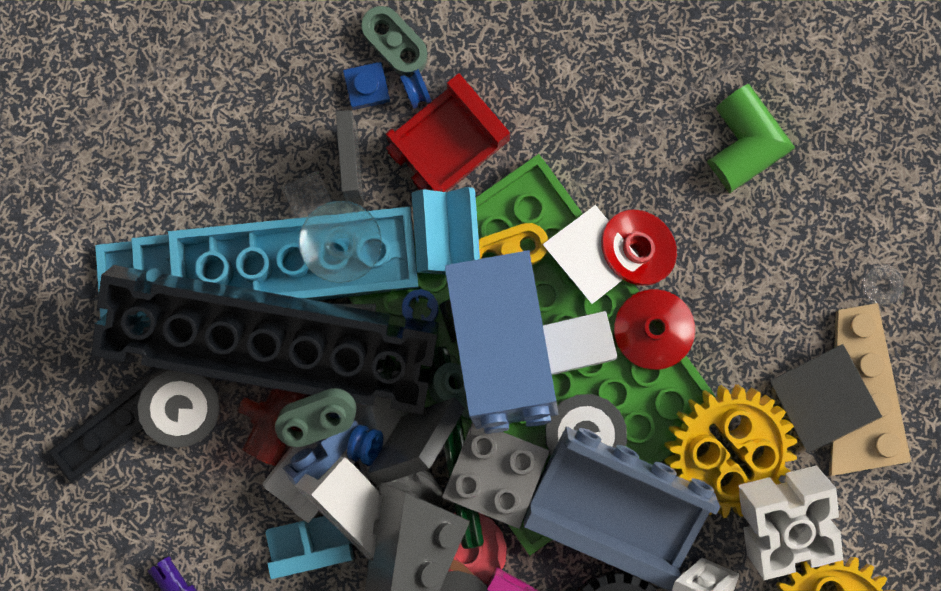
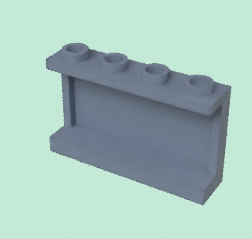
M566 426L539 478L524 516V527L668 591H672L675 580L681 576L679 568L710 512L717 514L720 509L714 489L699 479L692 478L689 482L676 476L677 473L674 469L661 462H654L651 465L640 460L639 455L628 447L617 445L614 448L602 443V439L588 429L579 428L576 431Z

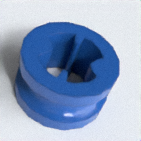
M419 69L414 70L411 77L400 76L413 109L418 108V103L421 101L426 103L432 102Z
M422 289L408 293L402 303V313L405 319L407 317L413 318L414 311L409 307L412 301L416 299L417 303H419V298L428 300L427 308L431 313L426 318L422 314L421 320L434 322L439 312L438 302L434 295Z
M358 425L351 433L348 441V458L355 462L361 459L364 465L371 466L383 447V433L378 429L370 431L367 426Z

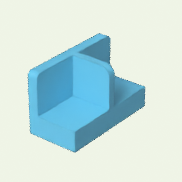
M325 516L313 518L309 523L303 520L266 530L272 561L267 563L271 579L355 559L352 543Z

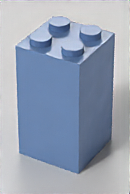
M530 251L445 265L469 417L475 428H484L485 434H492L509 430V423L526 421V426H539L550 423V416L559 415Z

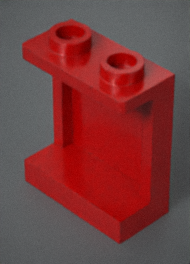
M460 73L447 82V90L396 131L390 129L385 133L389 143L385 148L399 166L406 163L415 173L411 177L415 186L419 190L425 189L448 192L510 141L509 130Z

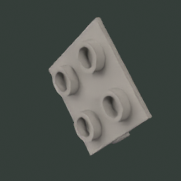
M472 422L442 498L520 529L550 450L504 432L485 434L484 428L476 429Z

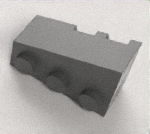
M381 482L379 495L383 496L379 520H375L373 534L377 535L374 559H369L365 591H440L470 521Z

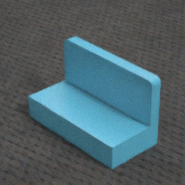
M464 187L449 192L425 189L412 192L418 273L446 275L445 265L480 259L474 188Z

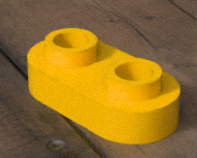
M523 223L479 239L480 259L487 252H492L496 256L521 252L523 250L520 247V243L525 239H530L536 246L530 252L531 262L534 265L540 262L547 253V249L543 246L548 241L547 234L536 224Z

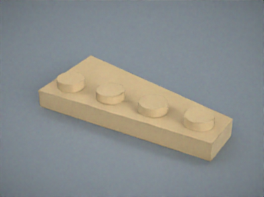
M878 303L836 311L834 348L844 344L883 418L831 443L829 476L911 462Z

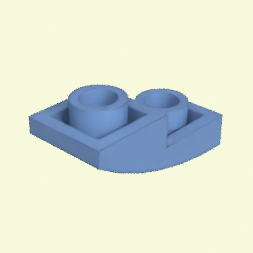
M332 413L328 415L331 418L340 417L337 413ZM354 419L352 426L348 430L315 442L317 446L313 449L306 448L296 453L291 458V463L283 467L289 480L296 485L305 474L316 479L325 474L347 449L351 433L358 426L356 420Z

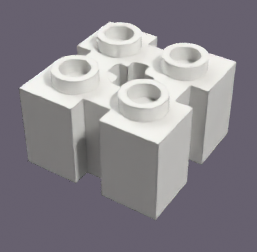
M817 465L785 473V483L776 485L768 477L738 485L741 511L750 526L744 527L747 556L763 580L795 573V563L807 561L811 568L843 560L841 532L831 521V519L839 517L836 487Z

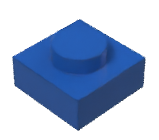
M382 62L343 70L352 110L390 102Z

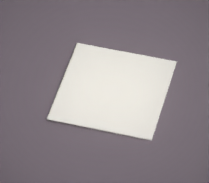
M596 205L543 244L591 304L623 280L612 271L604 258L601 238L603 230L609 221ZM617 233L614 239L615 255L625 268L635 271L642 264L634 263L626 257L623 251L624 239ZM630 247L631 252L638 257V255Z

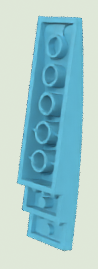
M411 207L168 231V235L131 238L129 242L95 245L98 291L100 289L101 275L113 265L145 270V281L154 282L162 274L314 301L418 288ZM100 308V319L107 313L108 309ZM139 311L137 313L138 317L143 315L141 321L150 320L149 317L146 318L147 314Z

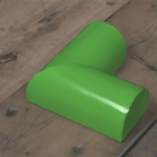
M749 84L736 90L716 107V110L738 140L710 158L707 163L729 194L795 149L793 143Z

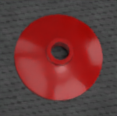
M626 210L616 214L603 230L601 247L604 258L612 271L623 280L635 285H653L665 279L673 270L677 260L676 242L670 229L655 215L642 210ZM617 233L624 239L623 251L626 257L634 263L642 264L635 271L625 268L616 257L614 239ZM630 247L638 251L639 257L631 252Z
M644 290L632 295L620 307L614 323L615 341L621 353L634 365L649 370L666 369L680 362L691 349L695 338L694 318L688 306L678 296L665 290ZM651 321L662 323L664 328L662 334L654 335L650 332L649 324Z

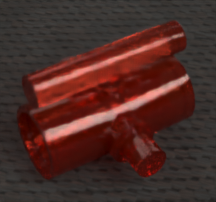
M272 388L266 402L260 400L256 403L243 397L237 412L250 417V422L254 426L242 451L264 463L276 466L287 446L278 438L275 431L278 415L284 406L311 395ZM297 426L290 427L294 431H302Z

